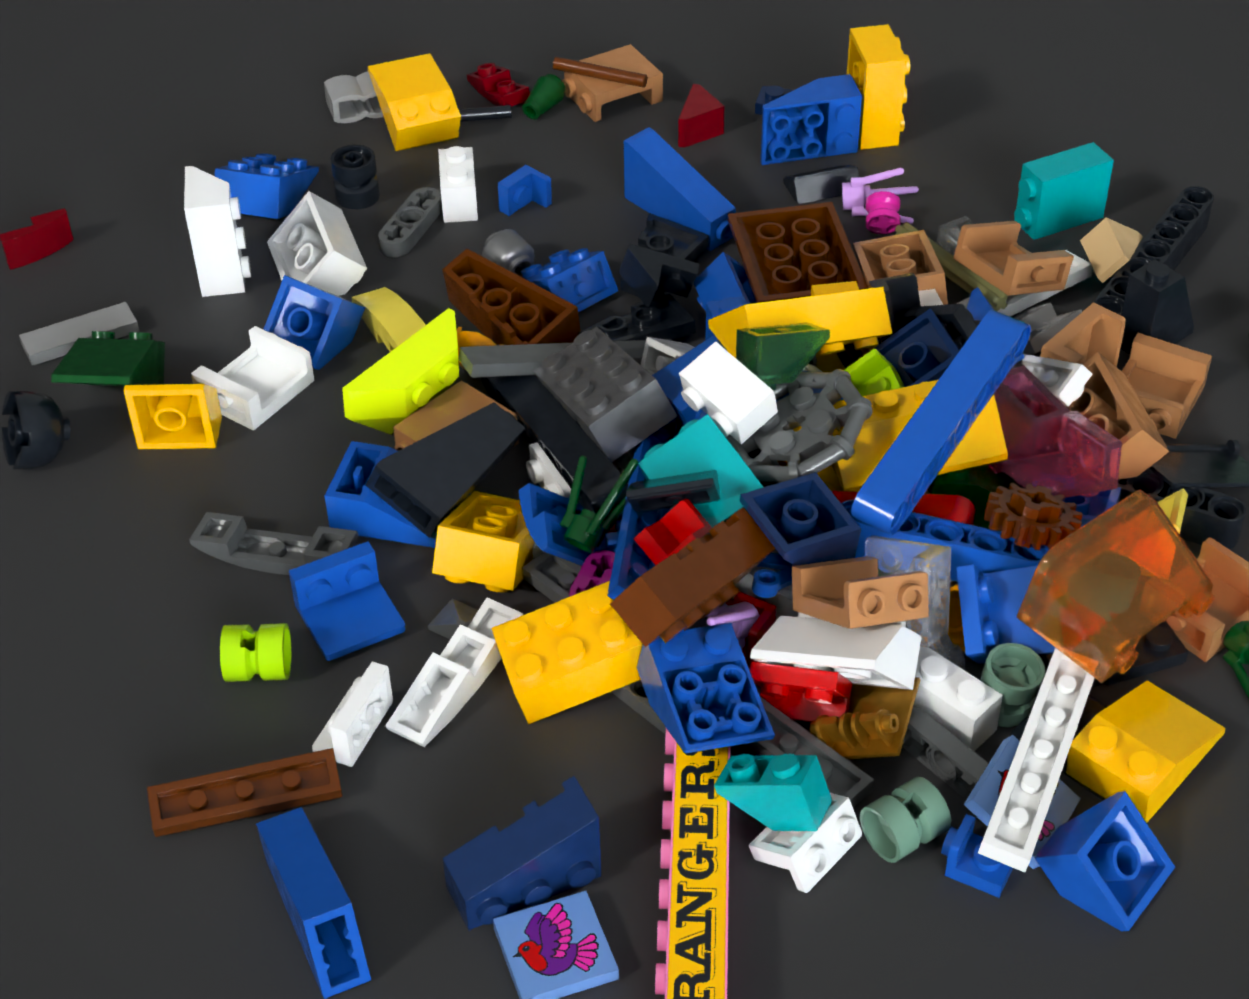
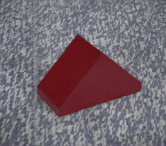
M700 84L692 85L678 119V147L683 148L724 134V105Z

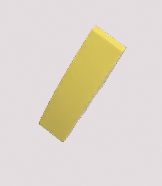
M386 287L352 297V302L366 307L362 319L378 343L384 342L389 352L426 325L406 301Z

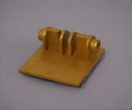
M915 677L913 690L852 684L848 713H843L840 719L838 716L819 715L816 720L811 722L810 733L846 759L900 756L920 684L919 677Z

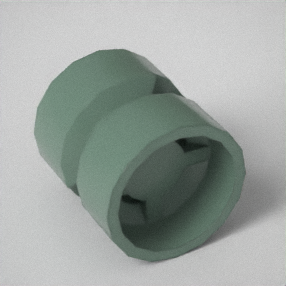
M1005 643L992 649L986 659L980 681L1003 695L998 726L1000 727L1018 726L1029 716L1045 676V666L1040 656L1031 648L1022 644Z
M914 777L897 787L891 795L880 797L860 811V823L867 841L881 858L891 863H895L914 852L920 843L927 844L950 829L952 821L945 799L939 790L923 777Z

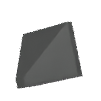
M452 598L430 622L428 630L451 639L460 624L465 627L469 626L478 609Z

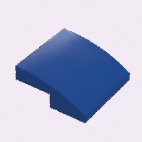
M531 483L519 489L522 514L528 531L536 545L546 553L582 566L586 558L592 553L582 551L564 540L563 536L567 529L559 525L566 513L569 498ZM579 502L577 504L575 514L580 515L582 509L584 508L580 505ZM605 537L599 548L596 547L594 552L601 551V548L605 546Z

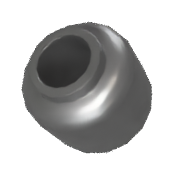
M505 229L491 234L486 239L482 251L484 258L522 277L521 271L534 265V249L515 230Z

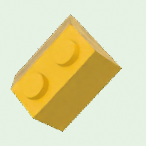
M206 384L124 386L123 391L138 449L216 448L222 420L216 388Z

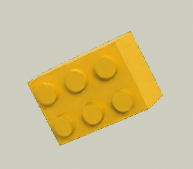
M889 24L850 28L847 74H851L862 94L858 142L860 150L899 146L900 132H903L905 128L902 105L907 102L905 75L910 73V59L907 54L903 53L900 39L895 37Z
M610 581L491 628L515 697L528 724L641 680L637 664L642 643L610 605L613 599L607 596Z

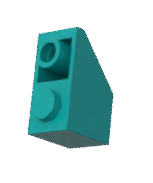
M788 753L782 755L752 756L750 754L731 756L714 784L717 794L773 831H817L833 801L817 755H794Z

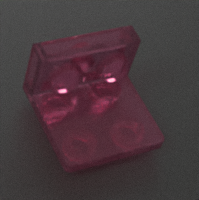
M1073 411L1062 413L1061 429L1057 435L1059 451L1002 461L1001 470L1024 488H1026L1027 484H1032L1034 488L1039 485L1051 489V495L1053 496L1063 494L1065 498L1078 495L1091 497L1098 495L1101 491L1117 489L1122 442L1079 412Z

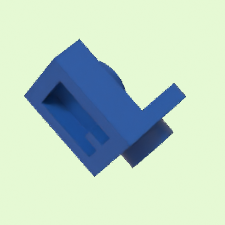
M524 165L498 182L499 211L510 216L531 201L547 208L552 204L551 178L528 165Z
M966 814L959 829L951 827L945 837L941 854L948 856L945 876L1000 898L1013 868L978 853L983 837L973 833L976 817Z

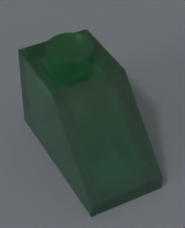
M811 323L737 329L736 359L772 390H776V384L792 383L830 338V330Z

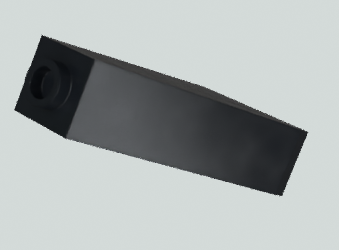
M493 402L380 460L372 471L366 486L430 538L438 529V525L469 496L514 447L525 427L511 413L504 411Z

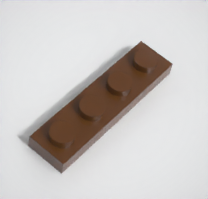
M333 748L147 787L155 837L343 797Z

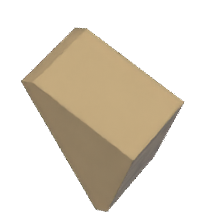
M1106 217L1085 235L1080 242L1097 278L1104 283L1131 259L1143 236L1138 231Z

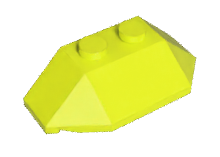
M450 308L445 310L344 386L342 390L345 417L353 422L391 435L394 433L393 427L444 393L459 377L455 311Z

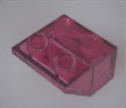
M1024 365L1011 369L994 393L1008 452V460L987 464L995 474L1063 450L1065 448L1071 411Z

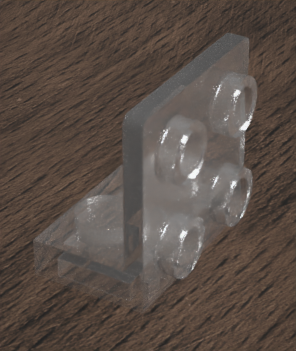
M874 535L866 538L865 556L878 558V576L922 571L928 574L929 617L906 620V628L922 636L920 646L928 648L949 633L951 547Z

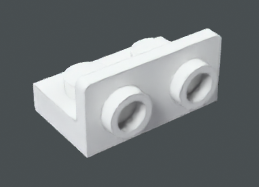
M372 661L363 676L355 679L312 745L313 752L333 748L337 763L353 767L393 703L388 666Z
M830 793L833 801L817 831H773L766 827L748 845L754 860L790 870L797 890L808 893L862 836V830L849 797Z

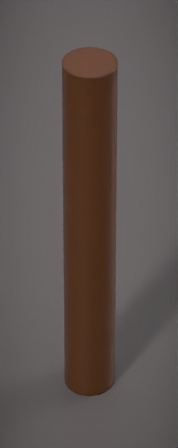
M555 57L553 60L554 70L643 88L646 87L648 80L646 74L561 57Z

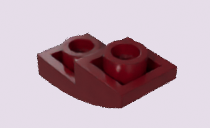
M492 62L481 64L477 67V71L466 75L468 82L475 90L496 106L511 105L512 107L526 101L530 94L528 86L511 80L509 69L496 66Z
M65 208L30 217L31 226L0 234V241L10 270L43 259L74 240Z

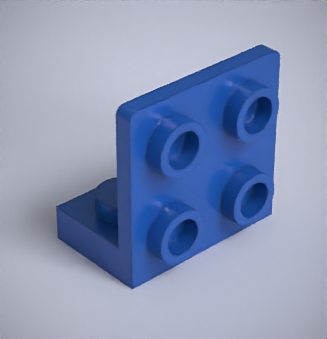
M582 248L570 253L569 249L549 256L550 262L543 266L535 264L521 271L522 278L577 306L578 312L619 291L604 251L589 252L588 248Z
M369 541L288 570L295 607L327 661L405 632L404 620L379 582L376 555Z
M1050 563L991 573H983L974 564L956 567L966 656L976 663L982 664L986 662L992 649L1005 643L1022 644L1031 648L1039 656L1053 654L1057 643L1066 646L1057 567L1054 564Z

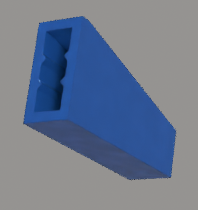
M648 127L624 140V195L627 200L648 213L709 235V247L707 248L709 251L734 237L728 222V214L736 213V208L660 135Z
M299 807L256 823L267 864L323 998L326 999L371 981L352 903L303 808Z

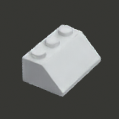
M186 166L184 210L202 297L245 293V278L251 277L249 256L242 257L241 249H246L244 227H237L236 219H241L238 197H231L228 182L194 166Z
M308 191L267 241L281 280L286 275L340 296L345 295L354 284L358 283L367 270L342 209Z
M799 612L798 617L780 616L752 648L750 658L760 663L839 672L853 684L913 690L922 636L906 628V621L848 629Z

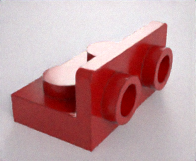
M751 662L750 673L754 683L761 687L760 697L792 720L811 723L819 715L838 716L840 719L843 713H848L853 683L839 672Z

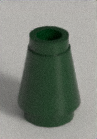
M553 74L539 77L525 104L522 106L524 114L528 118L536 120L561 102L565 93V85L562 80Z

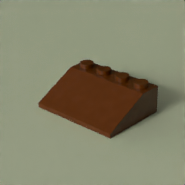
M833 202L728 214V222L756 303L811 296V285L856 281L859 290L868 289Z

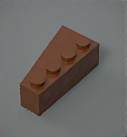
M465 249L442 269L449 301L496 345L573 343L574 339L578 336V332L581 331L577 306L469 249Z
M742 507L726 522L721 521L709 533L700 539L696 538L678 553L672 554L642 574L616 597L610 605L645 647L659 638L666 644L682 630L686 631L699 619H704L717 607L720 608L740 591L735 584L776 548L750 514Z

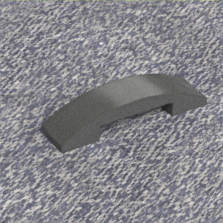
M206 512L189 541L191 546L230 564L267 573L289 575L288 570L353 547L359 536L355 530L323 526L317 528L313 537L249 529L246 526L244 516Z

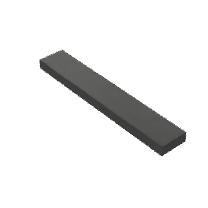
M646 340L614 341L641 365ZM572 343L460 347L458 359L472 378L535 375L533 370L538 368L546 357L553 353L561 352Z

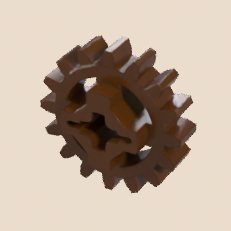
M1010 483L1009 489L998 486L996 492H990L984 520L990 522V530H1001L1000 537L1002 539L1012 537L1018 546L1030 548L1032 545L1035 550H1040L1041 545H1046L1049 549L1056 551L1058 545L1068 548L1072 541H1077L1083 514L1076 511L1077 505L1075 503H1065V496L1063 494L1051 495L1052 490L1039 485L1034 488L1032 484H1027L1026 488H1020L1015 483Z

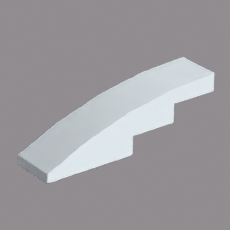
M487 597L469 626L459 625L441 655L434 652L431 654L387 722L386 728L425 747L457 715L502 657L491 628L523 616V613Z

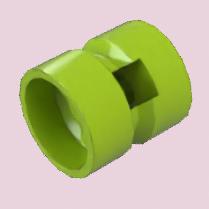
M287 623L261 624L257 631H254L250 624L223 626L220 638V664L225 682L251 681L255 674H258L263 681L289 679L292 654L291 636Z

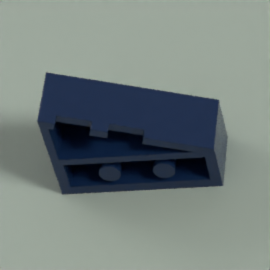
M575 776L561 783L565 789L564 792L540 807L535 800L523 807L522 810L525 816L502 831H499L497 826L494 825L443 857L446 887L468 930L483 924H493L494 918L513 913L527 906L540 905L549 897L571 888L584 887L592 882L593 879L601 877L599 816Z

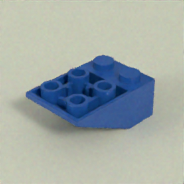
M851 74L818 78L763 105L761 165L858 152L862 94Z
M258 153L256 157H242V161L229 160L228 165L215 168V177L229 183L231 197H238L241 214L280 219L288 216L297 206L319 172V167L307 165V160L302 158H287V162L276 161V155Z
M351 441L324 495L329 527L355 530L358 532V536L435 548L437 530L429 538L366 486L378 462L398 451L388 446Z
M731 623L692 628L686 631L682 630L666 644L659 638L647 647L642 645L637 670L648 702L685 754L774 739L775 734Z

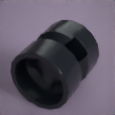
M355 144L343 146L334 151L330 159L332 174L335 179L334 188L337 203L344 208L357 210L374 205L380 196L374 151L367 146Z

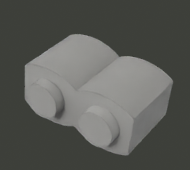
M368 71L356 77L339 75L324 82L326 103L334 122L345 124L357 122L365 117H384Z

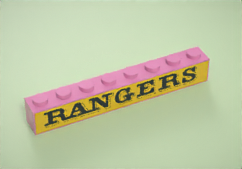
M666 728L665 755H674V764H664V792H672V801H663L662 829L671 830V839H661L660 867L661 869L670 870L669 879H660L659 909H668V921L658 920L657 951H666V964L656 963L655 995H665V999H727L730 802L716 793L714 784L730 758V746L685 754Z

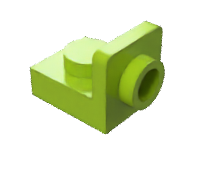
M877 349L871 350L844 369V371L850 374L851 382L862 396L905 387L896 368Z

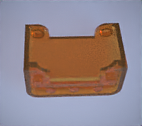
M1137 490L1055 544L1044 555L1034 572L1017 618L1099 682L1103 683L1116 672L1124 674L1131 668L1139 655L1135 648L1141 637L1176 611L1184 618H1189L1194 614L1200 617L1211 606L1215 596L1211 593L1213 588L1212 581L1158 502L1144 491Z

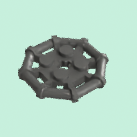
M794 368L787 370L786 376L768 385L774 391L776 400L789 393L788 396L776 402L778 412L742 444L730 434L726 437L759 482L780 483L814 472L818 473L841 459L849 460L855 453L853 447L865 420L869 419L872 415V403L867 398L862 397L851 382V376L847 371L836 369L833 372H798ZM812 389L823 390L820 393H814ZM843 398L847 405L835 409L833 405ZM798 426L802 427L799 431L794 432L793 430ZM841 427H843L840 435L833 436L835 428L840 431ZM760 450L761 453L754 459L748 455L751 451ZM777 460L787 461L788 466H780Z

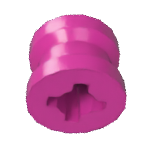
M887 191L875 192L866 198L865 209L869 213L866 216V228L876 234L895 232L896 226L901 224V217L897 213L900 210V198L896 194Z

